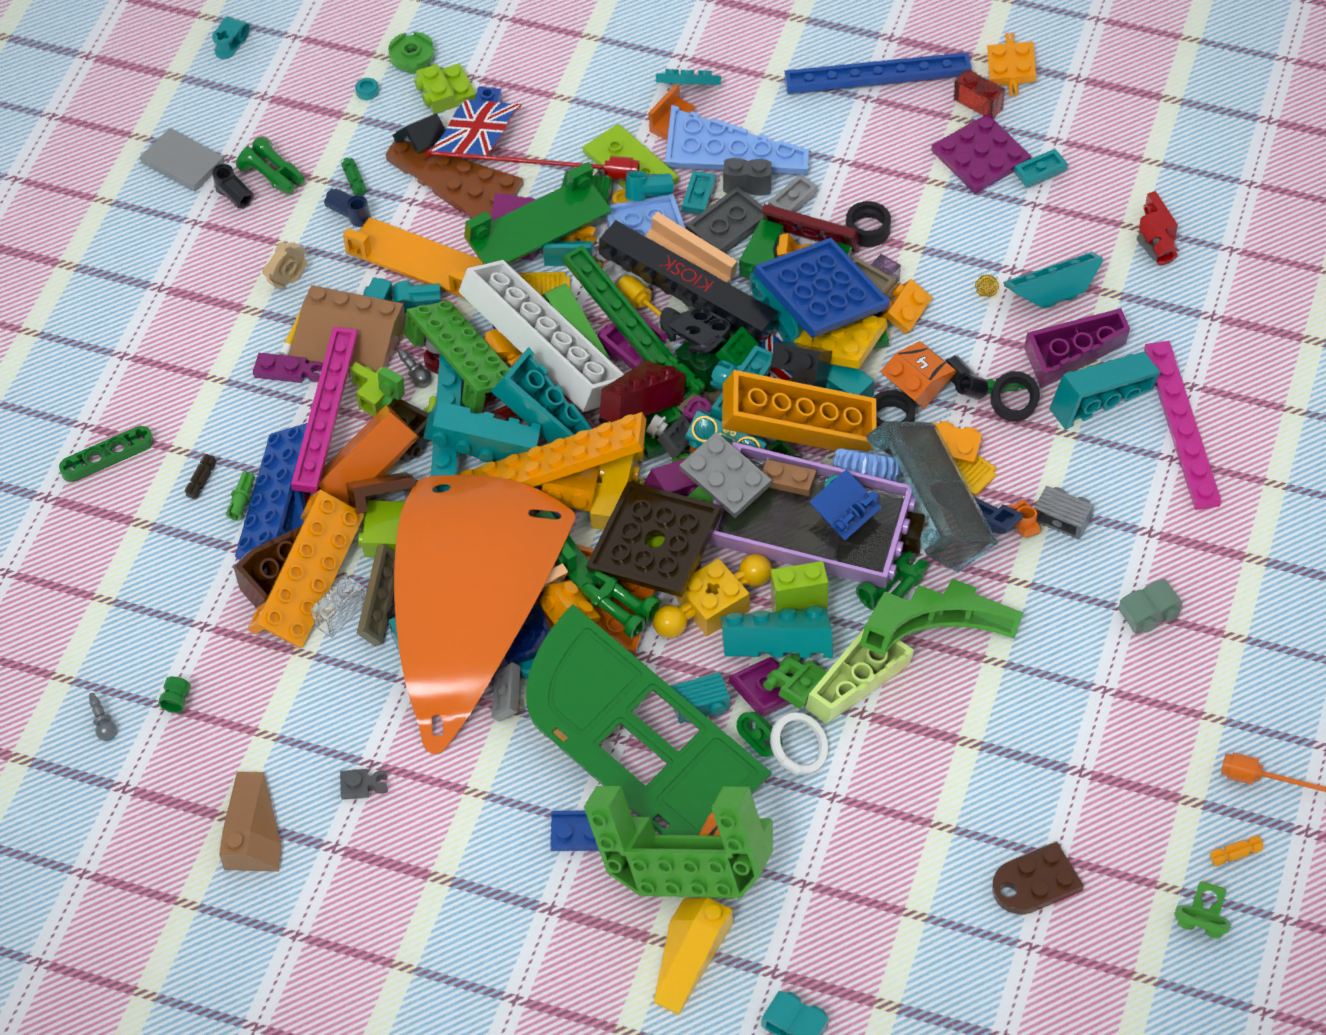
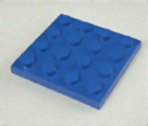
M832 238L755 265L753 274L811 338L886 310L891 302Z

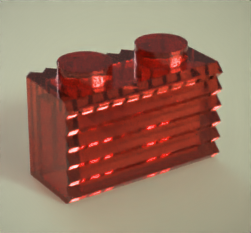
M966 69L955 80L953 100L983 116L988 113L993 119L1003 110L1005 87L985 79V77L970 71V69Z

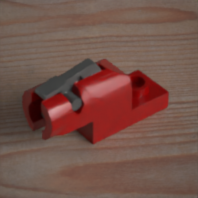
M1153 191L1147 193L1146 204L1144 205L1145 216L1140 218L1137 242L1158 265L1163 266L1169 264L1178 256L1176 251L1179 250L1174 242L1178 224L1158 193Z

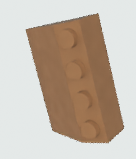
M311 285L302 304L289 356L307 358V363L318 361L323 364L333 327L357 329L358 338L350 367L357 362L364 367L371 368L376 373L381 367H387L404 330L406 315L403 303Z

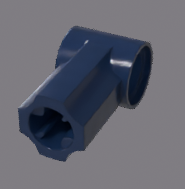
M331 188L327 192L324 200L325 207L349 218L353 226L363 227L368 218L371 217L368 202L364 196H352L337 188Z

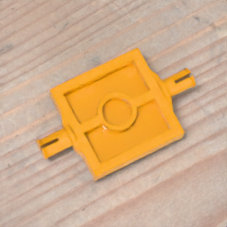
M1009 32L1005 34L1006 44L987 45L990 85L1008 86L1009 96L1013 97V90L1015 96L1019 94L1018 85L1036 82L1034 41L1015 43V34L1010 32L1011 39H1009Z

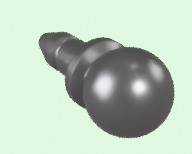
M398 349L399 357L410 370L408 375L412 377L415 386L419 388L429 386L432 382L431 373L424 369L421 363L417 364L413 358H410L406 351Z
M91 692L89 694V702L96 718L93 720V724L96 725V735L103 741L112 740L117 734V726L110 720V714L105 715L99 698Z

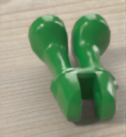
M265 136L256 138L252 143V148L246 146L236 160V168L240 171L248 172L252 168L256 169L271 182L273 188L287 195H291L294 192L291 182L296 186H302L305 183L304 176L296 166L285 161L273 149L271 140ZM263 158L268 159L278 169L274 170L263 160Z
M908 551L897 560H894L893 564L897 565L894 580H888L886 588L874 586L872 583L864 581L856 587V595L865 607L873 610L883 593L887 592L897 580H900L899 585L890 594L904 598L912 587L917 586L921 582L929 567V563L924 559H920L912 566L915 554Z
M595 571L591 575V579L601 588L600 590L590 583H584L580 589L585 597L591 601V604L597 608H602L613 616L624 627V633L631 639L637 637L643 631L645 622L648 624L653 619L661 604V600L656 596L650 595L645 600L635 597L617 583L616 578L599 571ZM611 598H616L637 615L628 613L614 603Z

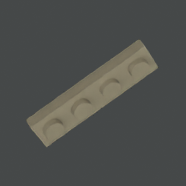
M386 544L377 546L357 628V634L374 646L383 642L388 620L387 613L391 608L394 595L395 551Z

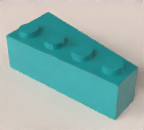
M1144 351L1129 354L1119 359L1108 360L1098 365H1090L1077 371H1069L1061 377L1049 410L1063 428L1067 430L1073 427V421L1080 418L1086 421L1093 417V412L1101 408L1105 411L1110 410L1121 399L1127 402L1153 390L1160 371Z
M811 606L806 610L785 608L780 610V612L769 613L768 611L760 610L753 614L730 613L727 616H721L724 656L759 657L762 652H767L768 655L773 657H784L787 653H798L800 658H811V653H823L824 658H833L832 628L826 608Z

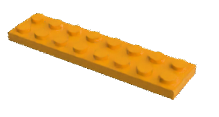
M642 412L634 415L630 414L620 420L611 423L606 422L599 427L587 431H579L570 437L559 438L543 446H535L528 452L511 454L505 459L488 462L472 470L467 469L458 475L499 477L535 487L643 451L646 418Z

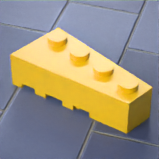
M643 446V451L600 465L598 480L601 483H596L590 511L591 528L604 530L627 482L634 483L639 481L640 467H638L639 461L643 462L645 446Z

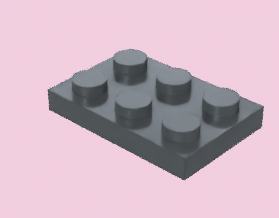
M737 186L685 224V228L725 253L756 230L760 220L764 219L761 212L763 206Z

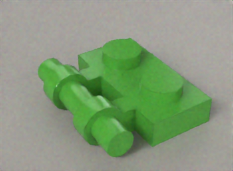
M793 653L790 657H785L780 662V667L777 670L774 669L767 675V680L763 683V686L768 691H771L774 687H781L778 695L801 710L807 703L809 693L827 671L810 660L802 665L799 663L801 660L799 655ZM787 674H793V676L790 678Z

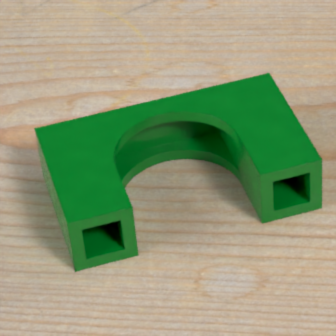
M764 219L760 220L739 260V276L750 280V273L753 272L755 265L776 257V248L779 245L780 235L784 234V225ZM836 242L851 258L852 246Z

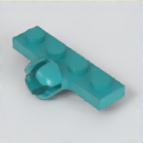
M755 345L740 366L727 360H720L712 372L711 377L713 380L710 384L713 388L722 391V393L711 407L710 415L722 420L723 383L733 370L767 376L773 368L771 367L773 352Z

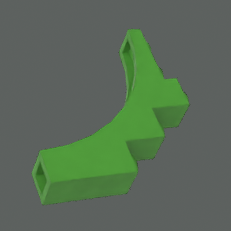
M955 579L951 580L944 594L918 585L910 601L884 592L865 625L860 646L885 655L893 644L907 635L920 630L952 626L991 631L1014 639L1023 612L975 594L976 587Z

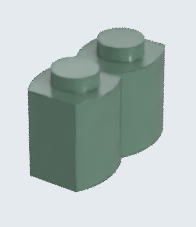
M1166 579L1155 581L1144 589L1126 595L1119 603L1120 613L1135 634L1143 631L1145 633L1150 632L1157 626V623L1173 621L1179 616L1182 608V601Z

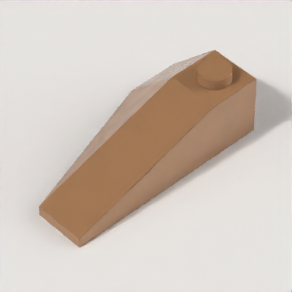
M237 772L222 831L219 855L224 870L279 872L282 845L264 772Z

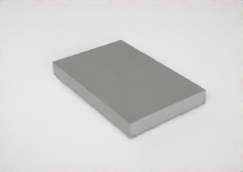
M171 128L140 156L141 163L194 192L212 175L215 166L225 162L224 156Z

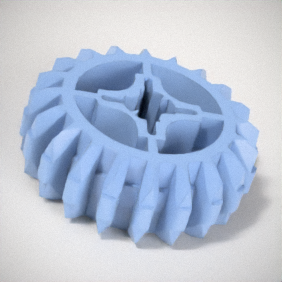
M840 448L836 450L833 457V467L894 482L899 481V476L902 472V460L895 456Z

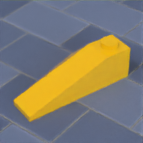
M708 897L685 898L682 900L669 923L654 997L655 1004L677 1015L681 1013L733 925V910Z

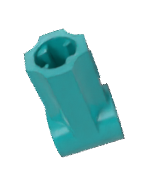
M641 171L626 173L625 198L628 200L643 201L647 196H663L673 192L674 183L670 173L646 174Z
M399 281L393 285V302L403 303L405 313L409 308L442 301L440 283L414 285L409 281Z

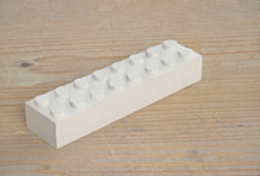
M504 260L466 269L459 293L521 353L530 347L534 353L533 358L539 366L543 364L547 369L548 373L546 375L553 384L559 385L564 394L582 412L599 408L602 388L624 374Z

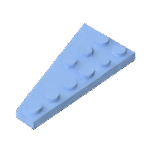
M671 105L665 164L669 168L723 170L725 159L741 158L747 161L765 159L772 162V173L807 175L808 149L784 141L778 143L769 140L768 136L762 134L757 136L748 133L747 129L717 119L708 120L699 117V113L693 111L687 113L679 110V107Z

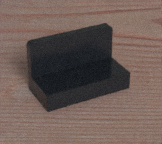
M435 113L405 126L392 136L396 143L408 138L415 152L418 153L434 146L446 129L438 114Z

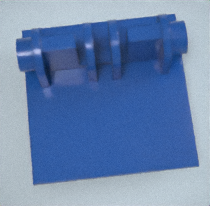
M847 469L809 502L844 541L882 508L877 502L879 499L878 494L875 491L869 493Z

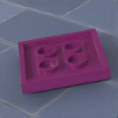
M988 113L935 142L931 147V151L974 194L1014 173L1016 165L1032 159V156Z

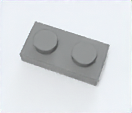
M799 174L768 201V205L796 212L818 192V186Z
M513 662L497 670L494 674L492 718L499 722L518 712L520 666Z

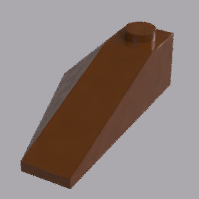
M302 526L250 549L233 566L240 591L256 608L266 602Z

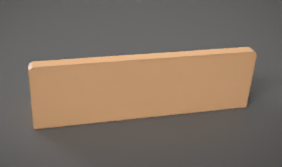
M656 212L652 217L651 229L645 237L727 283L735 276L737 260L661 213Z

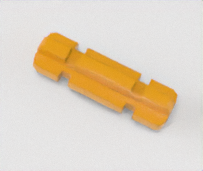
M1255 835L1248 838V841L1241 840L1226 845L1223 850L1221 848L1211 850L1209 856L1212 864L1219 866L1225 864L1226 860L1231 862L1249 856V852L1252 854L1261 852L1264 845L1261 838Z

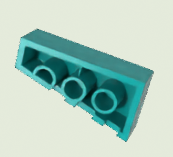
M530 347L514 361L491 390L497 398L528 425L531 426L532 422L541 424L539 434L549 443L559 438L570 437L582 430L592 429L573 403L569 404L564 398V391L559 385L555 386L546 375L548 371L543 364L539 366L533 358L534 353Z
M438 401L429 412L423 437L437 445H444L456 450L458 453L467 454L488 463L505 459L511 454L528 452L531 448L537 446L541 424L532 422L531 426L519 424V419L509 417V421L494 418L493 413L474 414L471 413V408Z

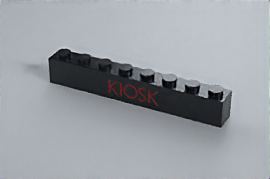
M615 220L599 238V254L604 259L618 264L625 271L632 272L646 283L653 284L664 293L681 300L687 306L705 308L724 318L730 323V330L736 332L743 326L760 346L777 327L778 311L619 221Z

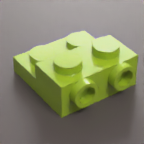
M460 63L440 69L438 64L416 70L417 77L414 78L416 89L422 91L423 102L426 107L430 106L433 114L458 107L465 100H475L476 92Z

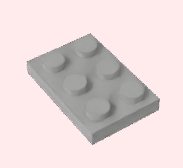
M717 432L679 465L680 470L734 518L772 485V480Z

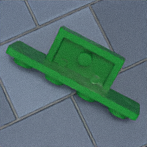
M542 510L531 516L557 520L550 511ZM568 535L555 562L556 565L564 564L568 571V578L574 582L579 590L584 583H590L596 588L598 587L591 579L593 573L588 572L586 568L589 560Z

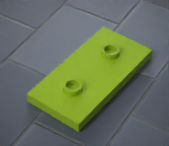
M619 123L582 147L583 153L595 164L605 165V160H609L610 156L633 157L634 160H639L640 162L639 171L646 174L670 173L674 185L679 182V176ZM614 180L625 189L626 181Z

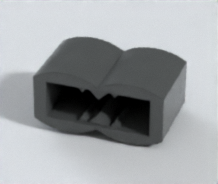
M741 158L724 160L723 192L729 193L738 186L744 192L751 195L764 196L771 194V161L765 159L747 161Z

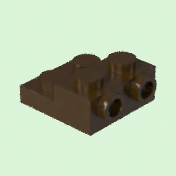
M394 399L388 406L419 436L400 458V460L407 462L411 457L417 458L419 456L421 447L426 441L431 442L423 438L429 413L402 399Z

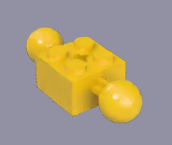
M754 553L746 556L741 561L739 571L735 574H732L719 558L696 571L683 597L676 596L680 607L665 605L656 611L653 617L655 631L663 638H676L684 632L687 620L691 618L702 632L709 636L721 629V616H727L730 613H741L744 615L749 612L750 594L743 586L759 587L766 584L771 578L772 565L765 556Z

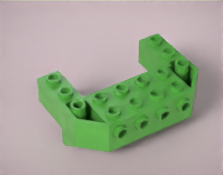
M596 786L584 805L607 874L639 896L742 898L760 877L773 852L772 818H759L750 787H723L711 807L720 835H656L650 817L631 816L621 786Z

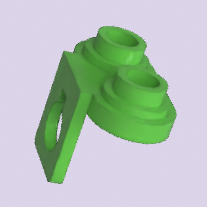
M1200 881L1192 907L1186 905L1176 907L1174 916L1178 920L1177 924L1189 930L1197 926L1206 929L1205 934L1209 937L1221 938L1222 935L1230 931L1231 927L1229 920L1219 916L1227 890L1223 887ZM1205 891L1214 892L1218 898L1217 903L1211 905L1210 909L1203 908L1204 902L1201 895Z

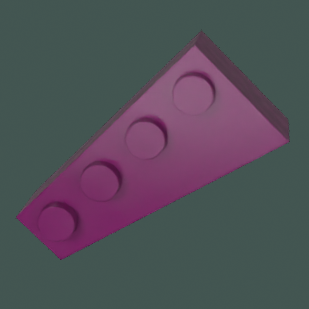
M1122 308L1027 332L1024 349L1040 388L1042 389L1061 379L1063 374L1069 371H1076L1125 345L1130 327Z

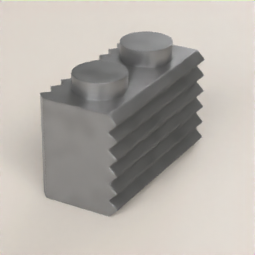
M1046 486L1034 508L1037 511V522L1079 540L1093 517L1094 504H1091L1084 497L1076 498L1059 487L1052 488Z

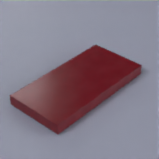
M768 204L763 205L761 212L764 219L784 225V233L816 242L832 238L836 242L852 246V252L857 253L860 250L861 243L854 228Z

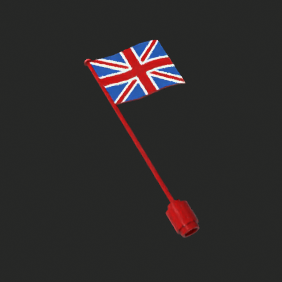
M465 100L455 111L442 137L432 149L426 150L428 158L431 156L566 167H578L584 164L489 156L490 152L500 141L512 116L522 107L521 104ZM610 156L609 160H605V165L591 164L594 169H603L604 174L608 175V177L610 176L612 180L626 181L627 172L640 170L639 160H634L633 157Z

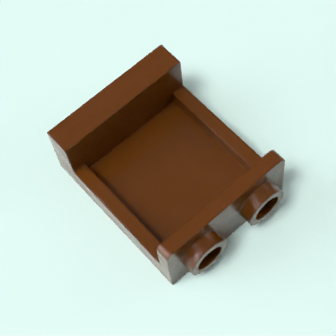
M402 472L348 482L346 487L349 505L355 509L357 514L368 512L365 496L403 489L407 499L418 480H415L409 473Z

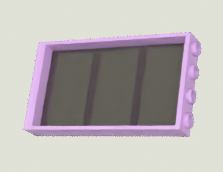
M732 442V446L761 471L766 460L769 459L814 469L817 471V477L810 496L768 488L736 518L722 507L723 513L708 544L747 554H761L767 559L794 566L823 561L826 574L858 582L868 581L874 586L882 588L887 587L888 580H894L897 565L893 564L895 556H901L904 542H900L902 534L907 535L910 525V519H907L909 511H914L917 497L913 496V486L848 470L869 493L875 491L878 494L879 499L877 502L882 508L844 541L809 502L825 488V482L829 477L840 475L846 469Z

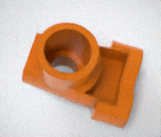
M1020 500L1013 506L1006 505L1023 514V518L1014 526L1020 536L1028 538L1039 534L1041 527L1037 522V511L1026 500Z

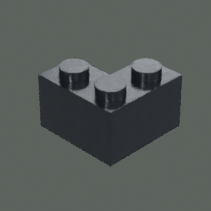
M790 341L775 342L771 367L792 371V382L826 388L832 351Z

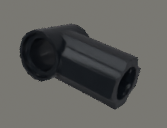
M228 164L215 166L212 174L216 192L225 195L237 208L244 209L249 206L254 199V194L234 174L232 166Z
M954 355L945 360L946 363L957 371L950 381L955 385V389L959 394L973 399H981L986 395L988 391L987 381L979 377L959 356Z

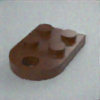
M1056 841L1000 866L993 878L992 893L998 905L1004 910L1013 914L1024 915L1083 891L1084 885ZM1009 887L1016 894L1012 897H1005L1000 891L1003 888Z

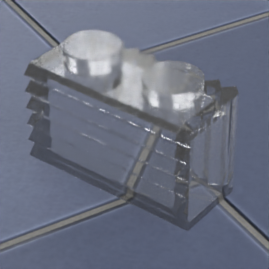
M343 575V578L339 579V582H336V585L332 586V589H329V592L325 593V596H322V599L318 600V603L311 607L315 627L333 638L363 607L365 599L364 587L349 576Z

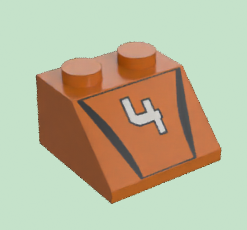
M919 341L896 352L880 372L920 407L925 409L957 371Z

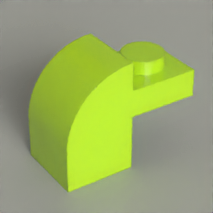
M355 362L350 367L352 383L360 388L356 392L358 407L374 417L382 409L381 404L385 396L379 389L378 371L374 373L371 368L364 367Z

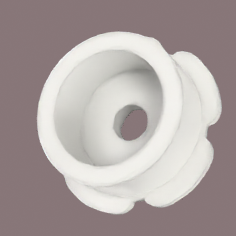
M655 415L650 422L646 432L652 435L653 439L656 436L660 437L665 432L668 426L665 423V416L661 418Z

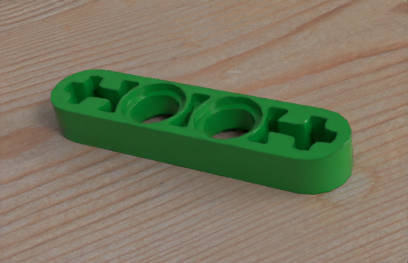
M137 426L64 458L59 464L62 478L68 482H75L148 450L153 445L151 430L145 426ZM116 445H123L125 447L118 453L111 451ZM94 455L101 456L98 462L91 463L88 461ZM73 467L75 470L70 471L68 468Z

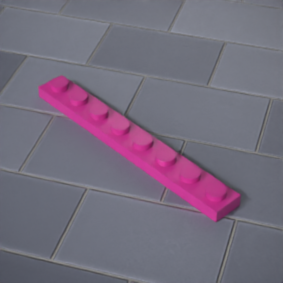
M333 327L291 483L292 490L316 493L319 489L358 338L357 329Z
M1170 341L1145 344L1144 351L1160 371L1155 386L1194 509L1201 510L1220 507L1221 498Z

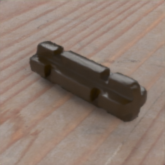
M203 455L200 461L201 464L197 466L190 479L191 482L185 488L188 498L196 499L201 493L200 489L204 487L211 474L210 471L216 465L213 455Z

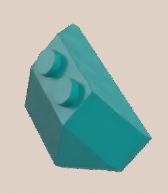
M1091 251L1004 281L1003 283L1006 288L1042 308L1054 306L1055 302L1072 300L1078 294L1086 292L1103 259L1100 255Z
M753 272L750 273L751 292L754 296H766L768 298L770 307L778 311V321L775 329L783 341L794 342L795 339L800 337L804 329Z

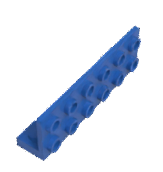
M307 423L269 435L235 554L238 560L250 549L287 533L282 528L293 492L291 483Z

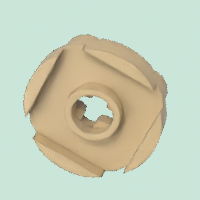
M281 242L277 245L275 254L269 263L264 266L263 275L266 276L267 281L275 288H287L284 286L289 281L293 284L304 272L307 265V260L304 259V256L307 254V251L295 242L288 244Z

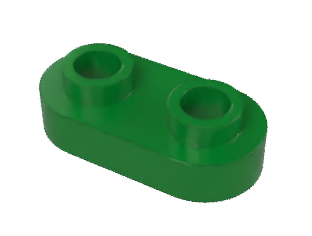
M757 712L742 713L738 717L736 724L740 736L760 756H774L770 746L773 727ZM753 721L755 722V728H754V729H753V727H752ZM780 735V743H781V747H782L783 742H782V738H781V735Z

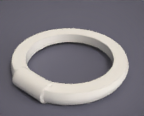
M792 712L781 716L774 724L771 731L770 744L772 752L781 767L794 775H808L816 772L823 766L828 755V741L824 730L816 720L806 714ZM799 721L808 725L814 731L819 743V752L816 760L811 765H799L789 759L783 752L780 734L786 723Z

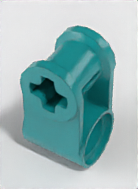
M226 16L222 20L219 27L212 34V39L216 43L214 51L218 58L228 59L235 54L249 35V23L230 16Z

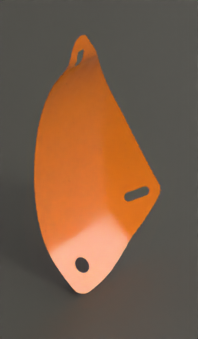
M473 475L425 477L417 481L416 486L412 488L400 515L394 564V599L398 645L404 679L418 721L424 748L432 754H439L446 749L473 711L535 604L576 518L575 513L557 499L518 481ZM447 484L451 486L445 492L436 493L432 491L438 485ZM530 510L558 512L561 514V518L557 520L531 517L528 512ZM434 715H439L442 718L443 735H432V717Z

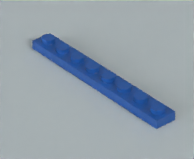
M968 52L784 70L787 94L972 75Z

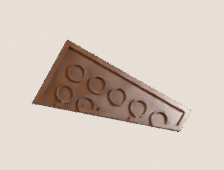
M394 140L385 154L386 160L405 174L414 176L422 186H428L435 195L458 211H464L471 218L486 211L491 217L495 193L517 196L523 186V178L468 160L442 156H431L428 158L426 156L427 149L416 153L411 142L405 140L398 143Z

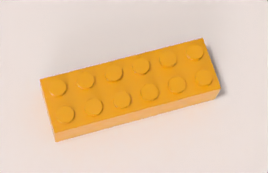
M733 370L723 383L722 429L833 451L844 448L869 452L877 443L876 398Z

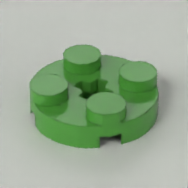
M413 32L414 35L407 36L406 33H402L391 40L389 44V60L394 67L407 71L409 74H416V70L427 67L435 58L433 42L429 36L421 32ZM416 50V52H414V53H407V51H411V52H412V51Z

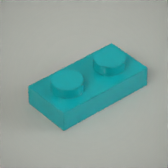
M1052 149L1016 165L1014 173L1025 187L1028 188L1066 171L1068 163L1056 149Z
M693 170L682 203V212L699 215L708 208L716 183V174Z

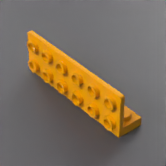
M371 217L368 218L360 231L347 228L343 233L347 254L425 284L440 283L441 290L461 298L464 297L459 293V289L466 269L483 265L479 258Z
M321 489L310 496L300 519L304 520L302 527L266 602L257 607L247 630L257 634L265 629L298 648L303 647L364 514H357L353 507Z

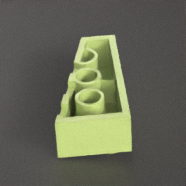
M863 629L809 693L805 709L826 724L908 667L914 650L900 640L893 644L885 655L860 646Z

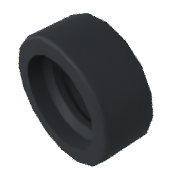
M863 201L849 208L846 213L845 226L856 229L862 247H874L882 244L889 237L891 215L882 204L874 201ZM862 218H874L880 221L882 226L869 231L859 229L854 225V222Z
M1010 371L1001 375L996 380L990 394L991 406L994 412L1002 419L1010 422H1020L1029 418L1035 411L1040 399V391L1036 381L1030 375L1020 371ZM1009 383L1023 385L1030 394L1028 405L1021 410L1007 408L1000 399L1002 388Z
M886 390L872 397L876 398L877 436L885 439H897L911 432L915 425V404L907 394L897 390ZM885 407H897L906 413V418L895 423L886 422L877 416V412Z

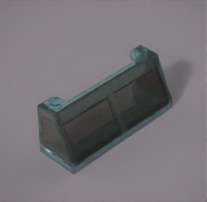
M885 421L866 435L870 446L874 450L884 451L890 456L895 457L929 523V526L923 530L920 537L921 545L927 556L958 573L998 544L936 425L931 422Z

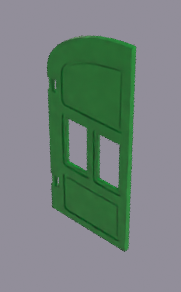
M574 604L565 611L545 637L534 658L527 681L526 703L530 719L542 734L558 745L564 753L601 785L621 786L629 809L638 817H650L653 828L659 834L699 835L708 816L713 813L711 807L723 787H750L751 794L753 795L771 776L772 772ZM652 691L699 729L695 736L679 752L632 712ZM620 724L666 763L665 767L646 786L599 746ZM556 729L567 737L564 742L553 733ZM657 816L669 825L666 829L654 820Z

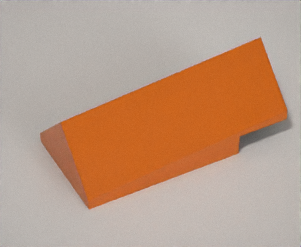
M386 404L324 466L319 487L326 493L349 505L346 483L384 476L419 436Z

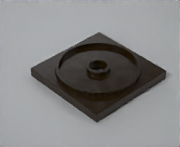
M628 481L586 568L591 573L599 571L623 582L682 598L723 513L722 506ZM654 536L665 538L663 544L658 547L652 548L647 546L648 541Z

